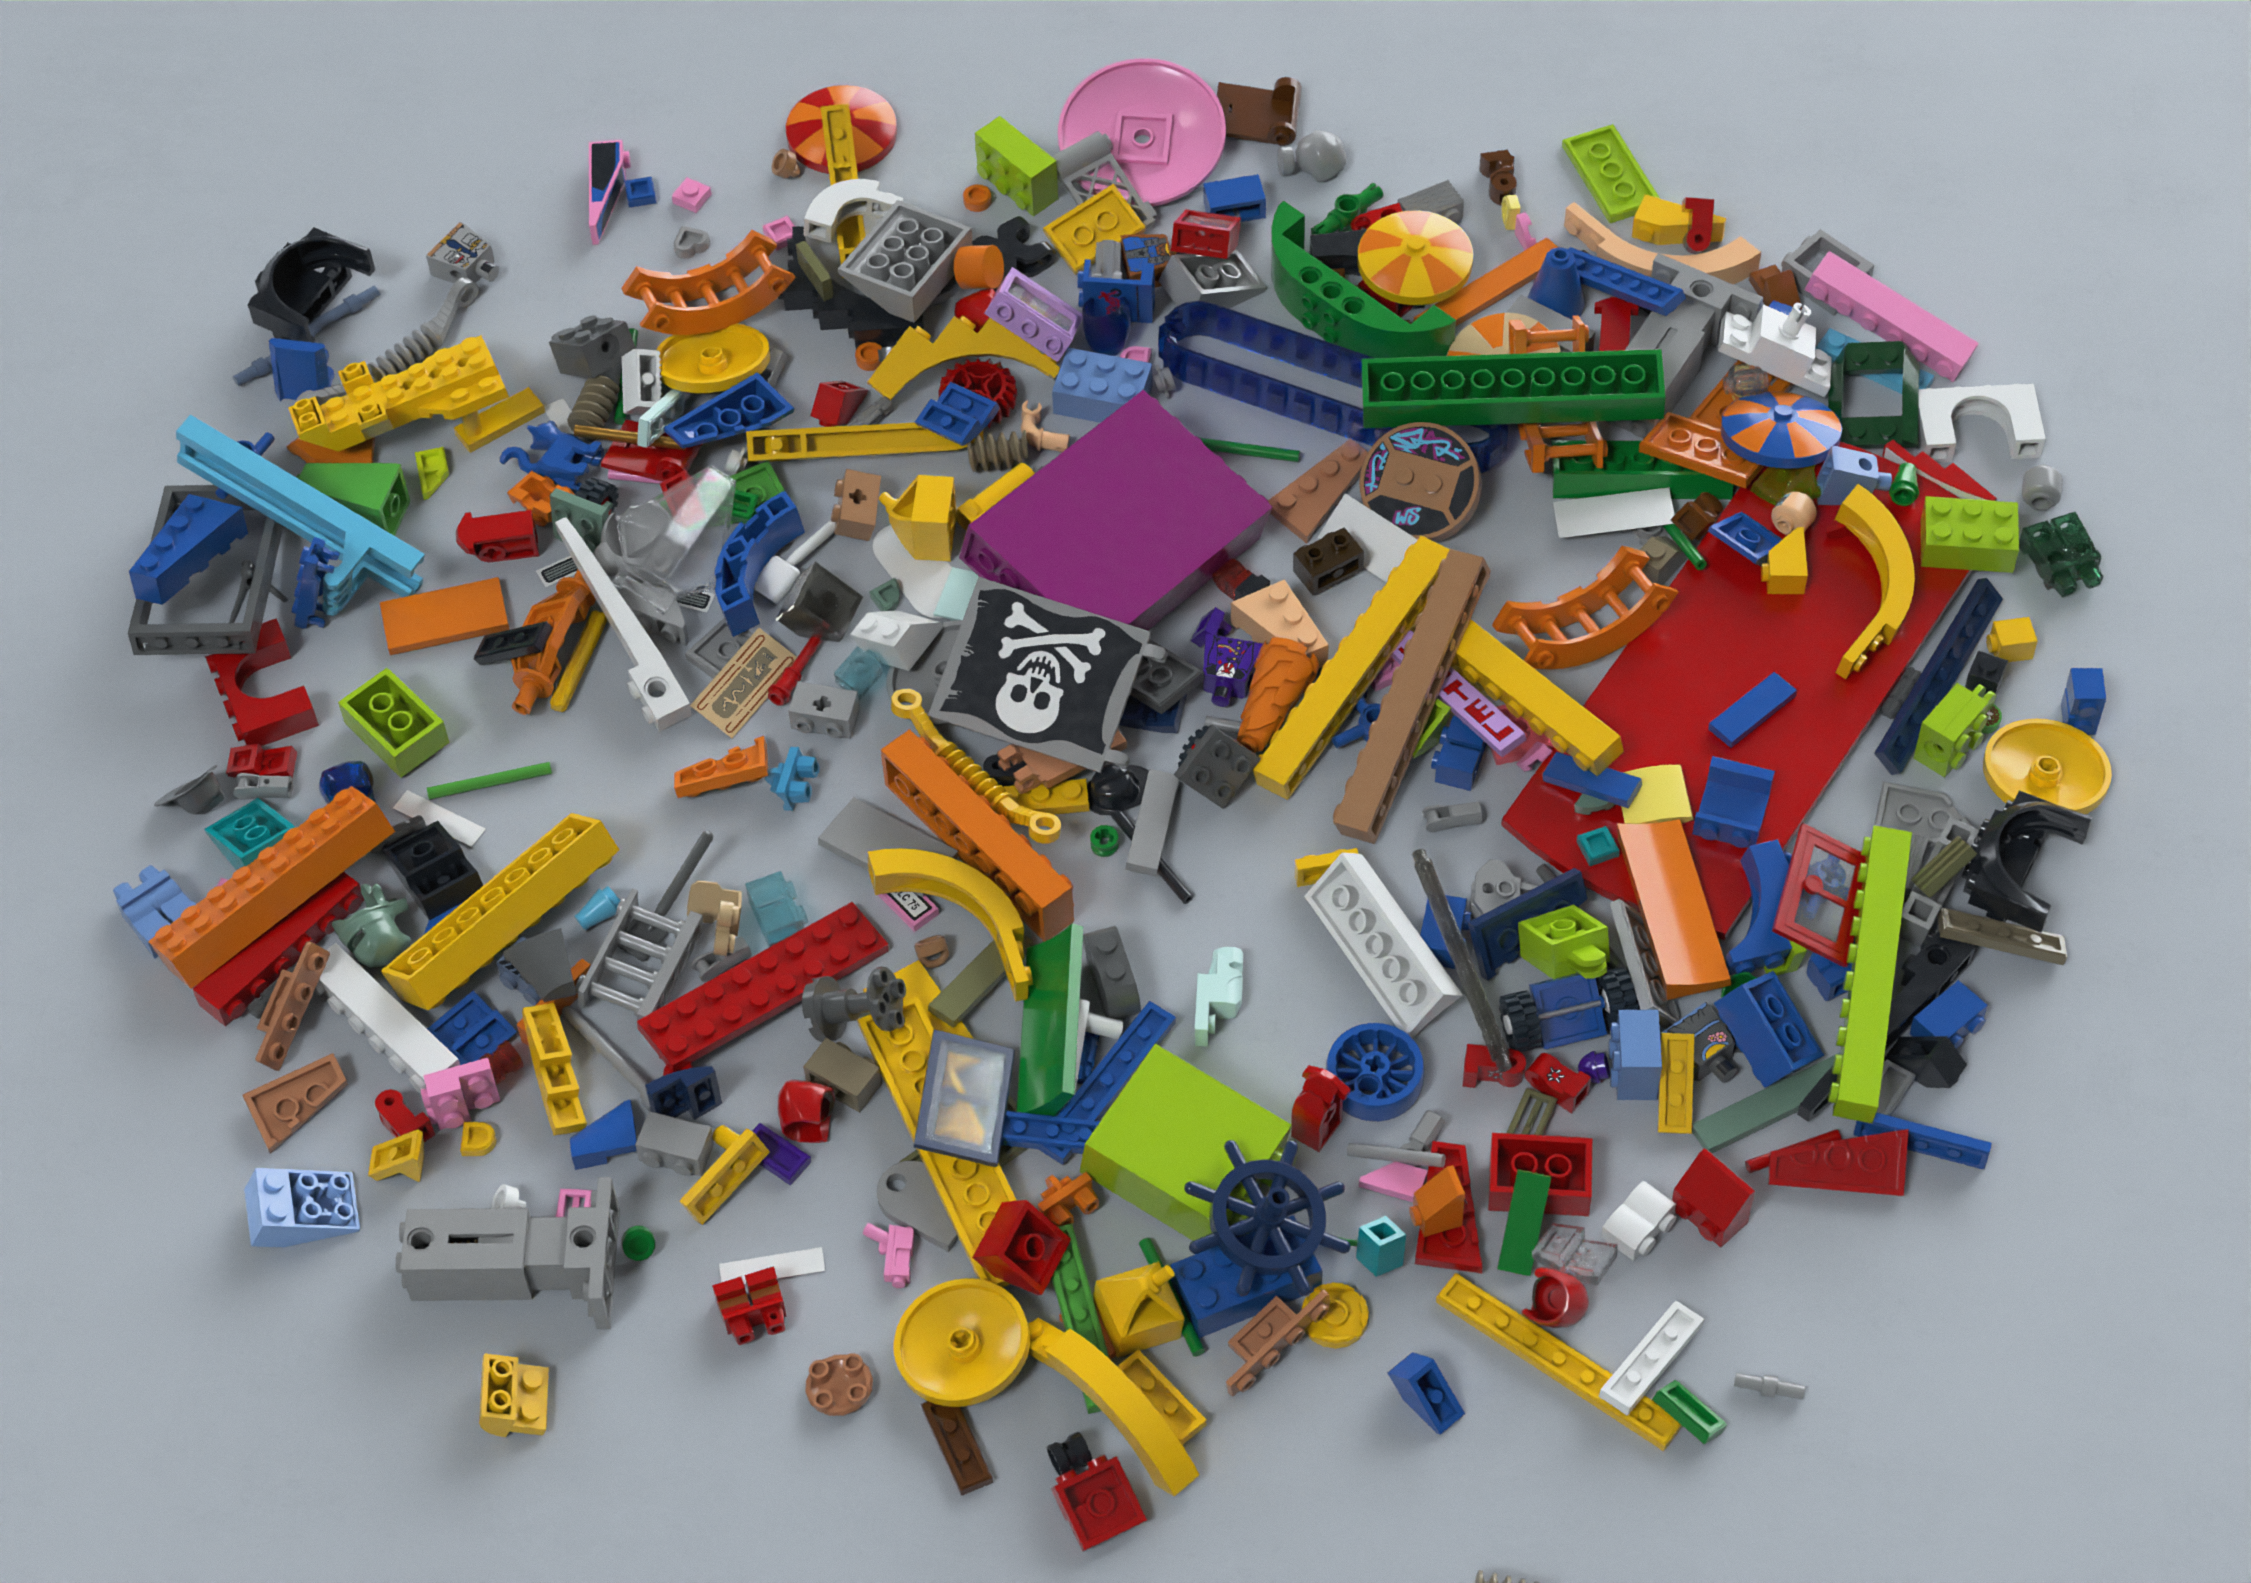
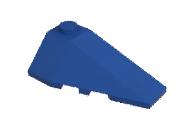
M755 373L664 427V431L682 449L745 433L746 431L771 426L793 413L794 407L760 374Z

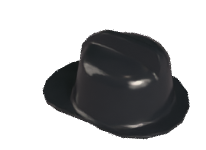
M1113 764L1104 766L1102 773L1095 772L1092 780L1087 784L1089 809L1099 815H1111L1116 809L1123 811L1141 804L1149 770L1137 765H1128L1125 769Z

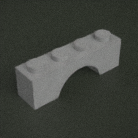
M1950 816L1927 864L1957 836L1971 846L1979 830ZM1959 872L1930 898L1915 886L1902 910L1899 937L1921 947Z

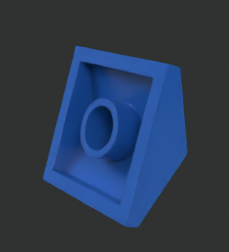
M1742 511L1711 525L1708 529V532L1759 566L1762 563H1767L1769 550L1783 540Z

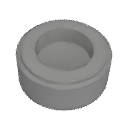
M1283 146L1278 149V169L1280 175H1291L1294 171V153L1290 146Z

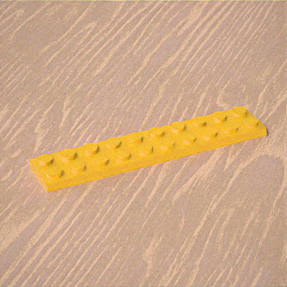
M918 996L903 1001L904 1026L900 1029L890 1032L882 1031L875 1024L871 1014L857 1019L860 1031L877 1066L880 1067V1073L913 1143L934 1030ZM947 1057L942 1088L950 1087L957 1093L965 1095ZM957 1101L950 1108L939 1104L934 1135L982 1146L984 1132L969 1103ZM916 1148L977 1278L990 1281L1001 1287L1010 1285V1283L995 1278L972 1258L1001 1203L1017 1201L999 1163L997 1167H992Z

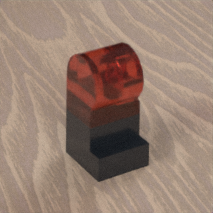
M1233 558L1224 563L1212 575L1216 586L1233 601L1270 586V580L1262 574L1257 577L1251 571L1246 570L1238 560Z

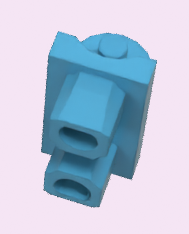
M790 747L785 764L779 763L777 768L768 769V776H765V780L771 785L770 791L776 793L784 801V810L793 811L795 803L810 801L812 788L809 782H803V778H816L820 765L816 757L803 756L799 747Z

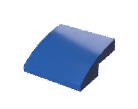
M950 382L937 401L929 400L915 423L922 428L964 446L983 431L998 413L1000 407L997 402Z
M474 990L427 1028L459 1059L460 1065L489 1058L517 1034L513 1026L496 1009L492 1010Z

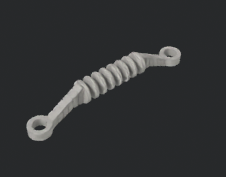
M467 277L458 279L452 285L437 316L420 326L421 332L413 330V339L405 336L403 338L404 345L397 342L394 345L395 352L387 349L385 351L386 358L379 355L376 358L378 366L373 362L368 363L367 367L374 383L381 381L387 375L397 374L396 371L398 373L405 371V365L410 367L415 364L414 359L422 361L424 359L423 352L430 355L433 352L432 346L440 348L443 345L458 307H467L475 301L479 292L478 285ZM340 383L339 385L321 390L305 391L296 399L295 403L301 399H310L315 396L319 405H322L333 397H342L347 395L343 384Z

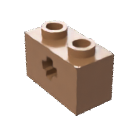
M846 469L842 480L837 479L834 497H839L838 504H834L831 514V522H836L834 534L866 541L870 540L876 524L881 476Z

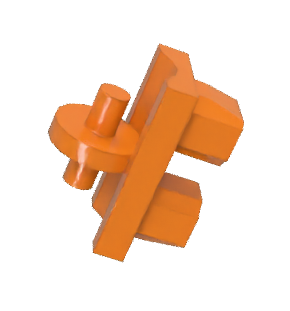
M1085 1172L1073 1181L1069 1176L1060 1181L1054 1175L1047 1177L1045 1182L1048 1189L1040 1194L1043 1201L1038 1204L1039 1211L1058 1227L1074 1223V1216L1069 1211L1076 1206L1085 1215H1089L1098 1209L1099 1199L1093 1190L1092 1178Z

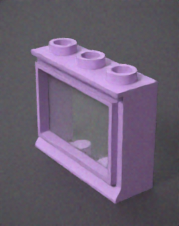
M1013 267L998 287L984 313L1056 362L1059 361L1073 341V337L1085 316Z

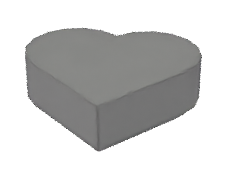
M681 226L674 241L675 254L683 259L690 258L695 253L705 252L710 247V239L707 232Z

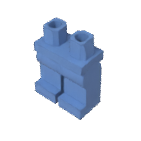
M149 865L138 875L142 882L141 885L133 889L128 882H123L115 887L113 892L122 917L155 959L158 955L148 941L155 936V933L160 928L173 923L181 917V913L186 908L196 905L194 901L191 902L176 882L170 878L165 869L160 872L152 865Z

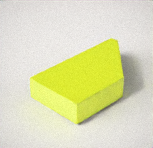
M444 447L415 452L424 500L429 499L449 476Z

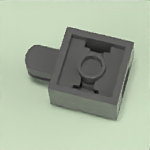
M595 315L583 318L580 321L581 324L575 328H567L555 333L551 337L552 340L549 341L560 374L595 378L622 362L621 356L636 349L626 321L613 320L611 317L605 319L597 318Z

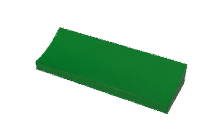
M1551 440V446L1587 444L1586 440ZM1606 440L1608 454L1607 457H1603V468H1596L1591 455L1551 458L1553 498L1581 499L1668 487L1670 488L1671 499H1696L1702 492H1708L1717 499L1731 500L1733 496L1734 484L1639 452L1641 441Z
M1071 923L1055 937L1027 948L1026 967H1030L1033 985L1028 986V999L1023 1002L1016 1112L1054 1116L1074 1096L1083 926Z

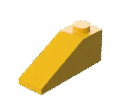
M1645 194L1634 216L1632 237L1656 245L1683 244V238L1688 232L1689 213L1681 212L1682 205ZM1713 214L1711 242H1722L1727 218Z

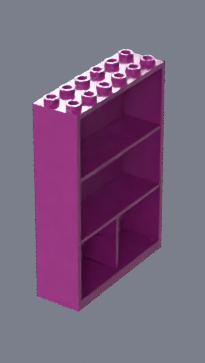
M1142 390L969 524L959 559L981 578L1148 631L1260 540L1273 507L1264 496L1251 488L1242 476L1237 475L1230 469L1220 456L1215 455L1209 450L1199 437L1194 436L1188 431L1178 418L1167 412L1156 398L1151 397Z

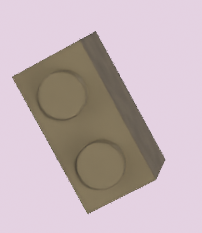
M828 1038L823 1040L803 1066L806 1081L831 1087L834 1090L836 1100L859 1113L882 1085L880 1067L877 1066L874 1060L869 1057L862 1058L853 1053L844 1043H835Z

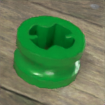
M1100 825L1092 830L1090 841L1093 853L1100 857H1109L1117 852L1119 843L1116 829L1112 826ZM1102 838H1109L1107 844H1100Z

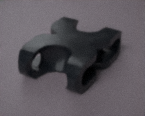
M1021 216L1001 224L997 229L998 238L985 235L972 241V246L995 245L999 248L1004 261L1002 281L1012 267L1027 277H1034L1052 266L1056 257L1055 249L1045 241L1033 245L1023 244L1029 239L1030 224ZM1012 282L1008 291L1015 288L1017 284Z

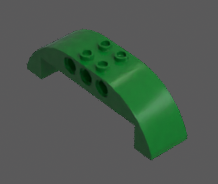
M1285 201L1279 204L1271 226V279L1274 290L1282 305L1305 328L1314 331L1329 345H1334L1345 354L1361 362L1362 359L1447 356L1448 350L1455 340L1456 320L1433 305L1413 323L1409 324L1304 250L1305 215Z

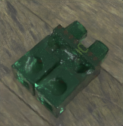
M2076 511L2052 518L2050 523L2046 520L2022 529L2019 548L2023 554L2027 553L2038 575L2044 580L2043 584L2047 590L2055 588L2061 597L2072 595L2076 591L2078 585L2075 581L2082 579L2086 588L2089 589L2101 584L2103 574L2099 565L2102 556L2096 550ZM2068 523L2067 527L2061 528L2062 524ZM2040 532L2039 536L2034 537V533Z

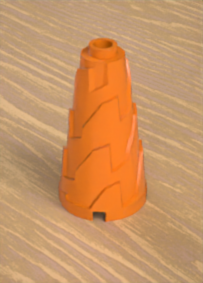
M1273 637L1269 644H1267L1266 640L1262 644L1254 667L1256 669L1250 685V693L1240 717L1242 722L1236 739L1237 742L1253 753L1264 750L1273 734L1280 729L1291 709L1296 706L1301 695L1305 693L1307 687L1313 682L1319 670V662L1314 653L1309 659L1305 655L1307 647L1291 639Z

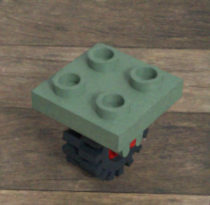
M591 477L585 480V484H581V491H577L576 495L555 488L550 494L554 538L562 541L557 532L555 522L566 517L590 551L594 553L596 547L601 543V533L605 521L613 512H616L614 508L618 506L616 499L619 498V493H617L618 488L615 487L616 485Z

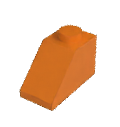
M1453 1165L1446 1167L1413 1194V1206L1409 1207L1410 1217L1415 1227L1420 1226L1424 1237L1462 1226L1465 1192Z

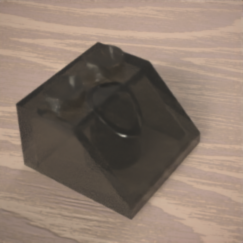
M815 561L797 576L776 620L799 637H817L820 640L840 642L863 596Z

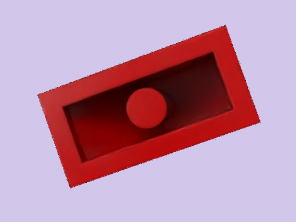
M843 380L819 383L810 416L819 419V424L824 427L846 425L867 396L868 390Z

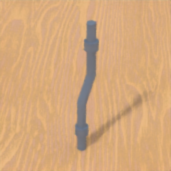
M374 285L358 295L352 294L343 299L344 303L315 318L308 325L311 336H315L323 327L344 315L356 313L362 309V305L380 296L377 287ZM271 356L266 358L260 357L251 362L252 366L233 376L235 383L240 386L256 376L262 377L268 374L270 368H272Z

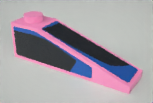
M622 140L589 142V229L593 245H597L600 242L624 186V181H626V168H631L630 152L624 151Z

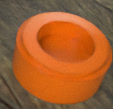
M980 184L967 187L963 193L964 206L973 212H981L988 209L992 202L991 191L986 186Z
M867 342L858 346L855 351L857 366L865 371L876 370L882 363L879 362L878 350H882V347L874 342Z

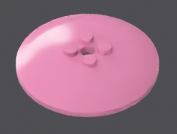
M1150 58L1116 62L1088 76L1068 97L1058 124L1060 151L1097 131L1102 135L1106 134L1113 145V149L1110 150L1111 154L1143 203L1149 201L1151 206H1158L1180 199L1204 183L1216 168L1222 156L1226 140L1224 112L1219 99L1210 86L1194 72L1181 65ZM1140 135H1146L1150 138L1148 142L1143 144L1135 141ZM1110 164L1099 169L1097 177L1113 181L1115 172ZM1085 180L1077 181L1079 185L1089 192L1091 182ZM1095 183L1092 195L1098 194L1109 186ZM1117 188L1128 202L1129 194L1127 190Z

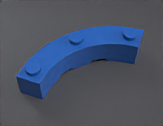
M786 491L777 494L755 509L757 514L745 524L741 522L728 537L718 557L715 568V593L728 629L733 637L760 624L753 605V593L757 579L764 566L782 547L805 533L797 507Z

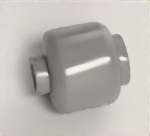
M2044 464L2030 468L2023 477V500L2033 509L2040 511L2048 510L2060 502L2062 496L2063 479L2061 473L2055 468Z

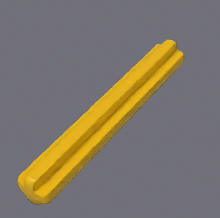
M596 610L591 612L550 700L552 710L561 713L566 711L606 625L607 618L604 612Z

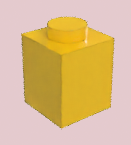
M2030 617L1993 621L1991 632L1986 637L1989 653L2008 660L2007 663L2033 659L2038 642Z

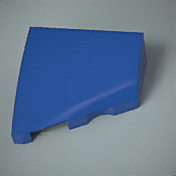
M631 1100L624 1101L570 1138L571 1157L575 1170L608 1164L607 1157L637 1151L635 1146L637 1141L636 1126Z

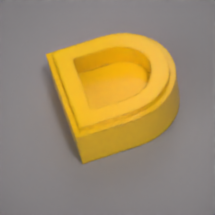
M464 1122L460 1148L461 1155L484 1156L490 1153L496 1146L497 1141L492 1126L485 1122Z

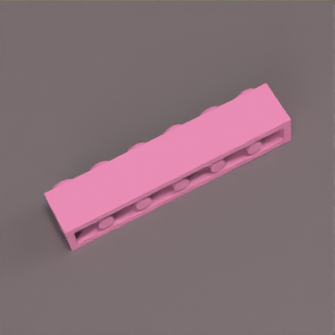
M1830 251L1815 269L1805 288V291L1812 294L1816 299L1822 300L1835 308L1840 314L1846 315L1859 323L1864 329L1872 331L1887 342H1904L1917 361L1922 362L1935 370L1940 376L1946 377L1952 382L1958 377L1979 344Z

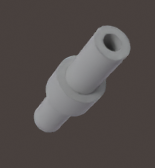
M1740 1373L1735 1375L1734 1387L1760 1391L1762 1396L1775 1398V1395L1803 1400L1805 1386L1778 1381V1377L1764 1375L1763 1378Z

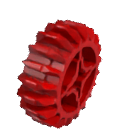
M979 357L975 362H970L966 358L965 364L955 363L954 369H947L946 376L941 377L938 390L939 397L948 384L952 382L998 403L1000 410L987 425L989 428L992 422L1001 424L1002 417H1009L1011 410L1015 409L1016 397H1018L1016 380L1014 376H1011L1009 368H1003L1001 362L993 364L990 358L982 362Z

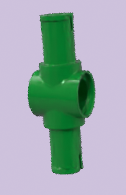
M1371 183L1357 195L1342 194L1338 196L1335 200V208L1328 213L1326 219L1311 228V234L1318 235L1335 233L1336 231H1352V220L1366 213L1368 207L1383 198L1382 189L1379 186L1376 187L1375 183Z

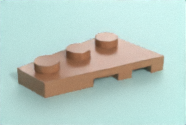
M332 1053L253 1089L242 1096L271 1154L343 1090L348 1083Z

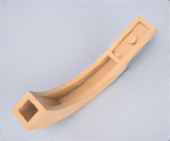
M1575 202L1566 207L1564 227L1571 235H1575L1584 242L1591 251H1595L1597 253L1596 257L1651 277L1653 260L1658 253L1641 249L1622 240ZM1740 236L1723 247L1705 253L1662 255L1731 284H1736L1748 278L1751 272L1759 270L1761 251Z

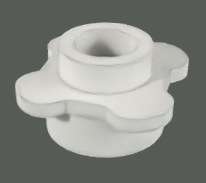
M744 447L741 448L740 452L733 449L730 451L724 471L730 473L731 476L744 471L748 459L743 457Z

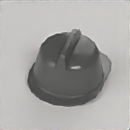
M217 765L211 767L200 777L167 793L156 801L154 806L158 807L174 801L188 813L205 814L211 811L225 798V793L213 773Z

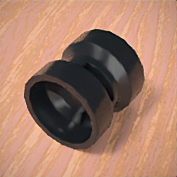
M1078 1431L1069 1435L1062 1444L1054 1442L1046 1447L1050 1461L1059 1476L1071 1471L1074 1467L1087 1466L1086 1463L1093 1460L1086 1441Z

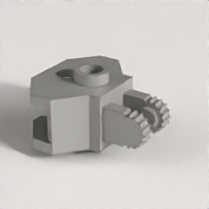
M1490 859L1476 872L1475 881L1471 884V917L1475 919L1539 885L1522 883L1521 877H1514L1503 861Z

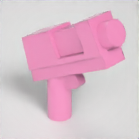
M868 1223L864 1228L863 1235L880 1243L878 1248L880 1255L886 1254L885 1282H892V1286L895 1288H904L906 1283L910 1284L911 1279L910 1261L914 1250V1229L910 1226L902 1227L889 1224V1231L886 1232Z

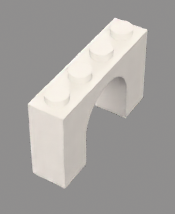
M2034 384L1919 389L1920 452L1924 451L1937 463L1952 462L1956 447L1952 423L1966 415H1982L1998 422L2006 433L2011 459L2041 458L2046 438Z

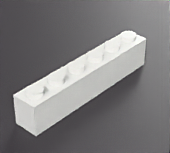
M334 943L327 949L330 952V956L314 992L319 996L323 993L328 998L327 1001L330 1007L338 1015L341 1013L345 1014L348 1017V1023L356 1033L361 1034L363 1032L368 1036V1041L373 1049L379 1054L384 1052L389 1057L390 1064L398 1073L401 1074L404 1071L410 1077V1083L419 1093H421V1089L426 1088L423 1075L460 1065L459 1059L337 943Z

